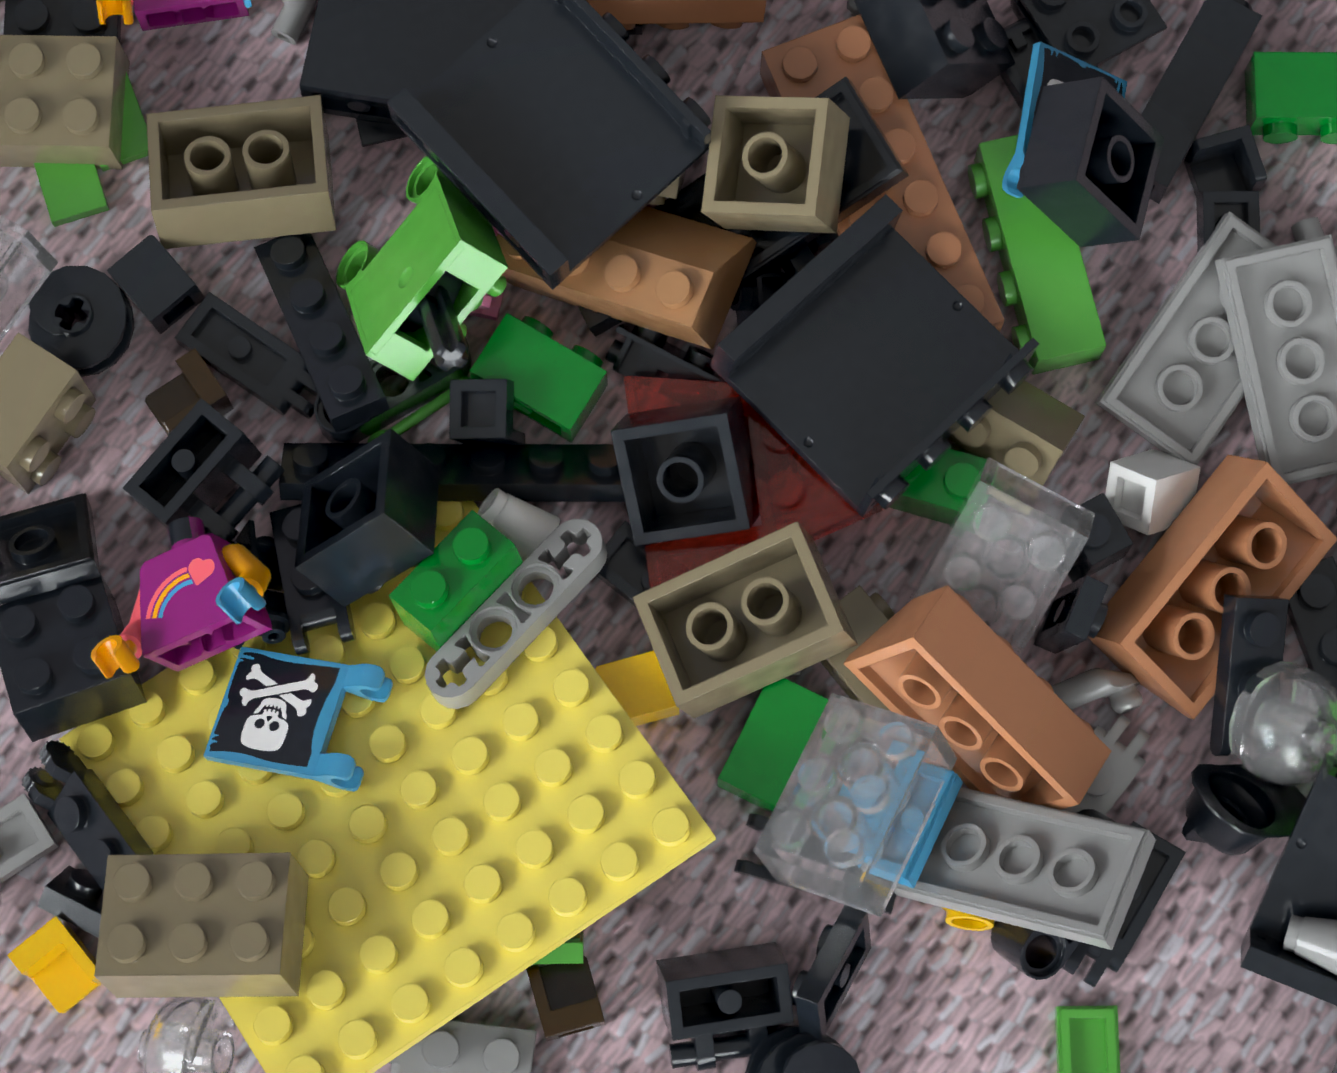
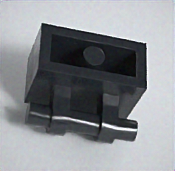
M201 398L124 485L123 489L167 529L168 525L176 519L188 516L198 517L203 520L205 534L212 533L231 543L239 534L235 528L257 503L263 506L272 496L274 491L271 489V486L285 470L267 455L255 470L251 472L249 469L261 457L262 453L244 432ZM238 485L239 488L216 513L214 509L234 486Z
M776 942L656 960L663 1019L673 1041L691 1038V1041L668 1045L672 1069L695 1065L697 1071L716 1068V1062L743 1057L750 1058L762 1039L780 1028L767 1029V1026L794 1022L788 963ZM745 1030L744 1033L713 1037L714 1034Z

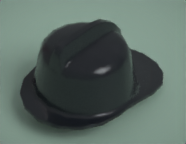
M1198 764L1191 772L1194 789L1186 801L1185 812L1187 821L1182 828V834L1188 841L1207 843L1218 851L1231 856L1241 855L1266 838L1289 837L1306 798L1296 786L1262 766L1250 764Z

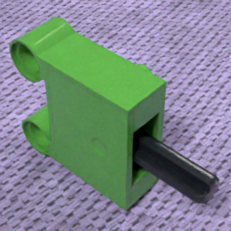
M427 156L416 165L406 186V197L409 201L415 203L416 207L381 250L366 241H358L353 244L343 256L336 273L337 285L346 290L365 355L411 381L416 379L433 357L436 365L442 370L448 371L453 366L463 368L469 360L466 351L467 343L465 341L467 326L463 321L472 311L477 310L481 306L486 293L492 297H497L504 292L507 285L506 277L502 274L508 266L492 225Z

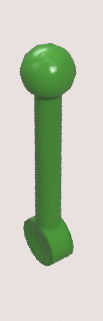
M464 376V377H462V378L459 379V380H462V379H470V378L467 377V376ZM450 389L389 429H393L399 435L408 431L450 403ZM388 430L375 432L368 438L367 443Z

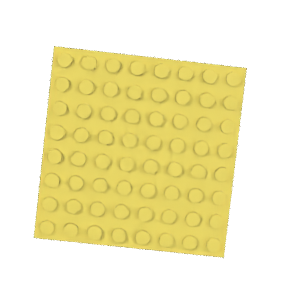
M438 501L434 548L471 510L478 513L479 508L474 501ZM410 567L387 581L378 591L366 594L350 604L356 640L343 643L338 633L337 623L307 631L310 652L299 655L300 657L346 665H377L385 671V677L393 681L390 696L383 703L371 701L348 692L345 694L326 753L350 755L355 759L356 766L364 770L361 785L354 792L342 790L315 780L208 761L203 756L240 650L234 649V647L179 672L170 668L164 669L142 684L146 703L77 726L59 738L61 743L64 742L65 745L70 746L71 750L75 751L74 754L81 759L87 769H92L152 849L153 854L290 852L309 876L299 996L219 997L265 1073H374L716 840L711 829L557 617L475 702L460 709L446 708L439 704L426 684L425 670L427 663L436 651L403 624L388 596L416 567ZM532 582L525 586L521 596L524 602L534 605L545 602ZM505 622L491 623L481 633V644L490 648L504 645L511 637L512 627ZM290 630L286 633V638L277 644H268L262 640V637L256 636L245 641L242 647L298 656L293 647ZM468 647L465 650L470 660L474 657L479 666L485 664V662L478 658L472 647ZM449 670L443 675L447 685L452 682L460 687L466 681L463 672L456 674Z

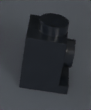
M1104 492L1062 514L1056 527L1044 533L1072 583L1086 575L1091 576L1121 560L1134 544Z

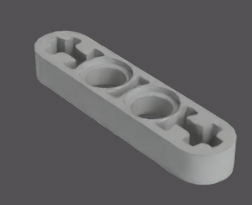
M572 519L556 527L431 657L426 665L425 679L429 690L439 704L446 708L460 709L475 702L600 572L606 563L607 549L602 534L594 523L586 519ZM572 542L580 546L587 542L590 552L584 557L579 553H575L570 557L567 546ZM551 561L555 563L556 567L559 570L562 567H564L565 572L567 574V578L565 580H563L560 574L557 572V570L549 564ZM544 579L553 584V593L548 600L541 604H528L521 598L523 589L533 580ZM505 622L512 627L511 637L504 645L490 648L481 644V633L491 623ZM468 647H472L478 658L485 662L483 666H479L474 657L470 660L465 651ZM449 670L456 674L463 672L466 681L460 687L452 682L447 685L443 675Z

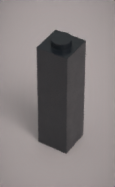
M1245 0L1204 1L1141 114L1165 138L1150 199L1158 204L1263 16L1253 11L1251 5Z

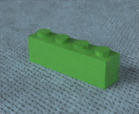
M1017 134L979 143L974 158L975 164L968 165V178L974 198L984 197L989 217L982 219V228L988 251L990 253L999 251L1004 270L997 273V285L1001 301L1005 307L1013 305L1019 326H1014L1011 329L1013 345L1020 350L1032 338L1039 343L1029 360V364L1034 368L1031 373L1035 375L1099 360L1106 347V342L1079 245L1025 195L1021 198H1016L1007 194L1002 188L1003 176L1016 151Z

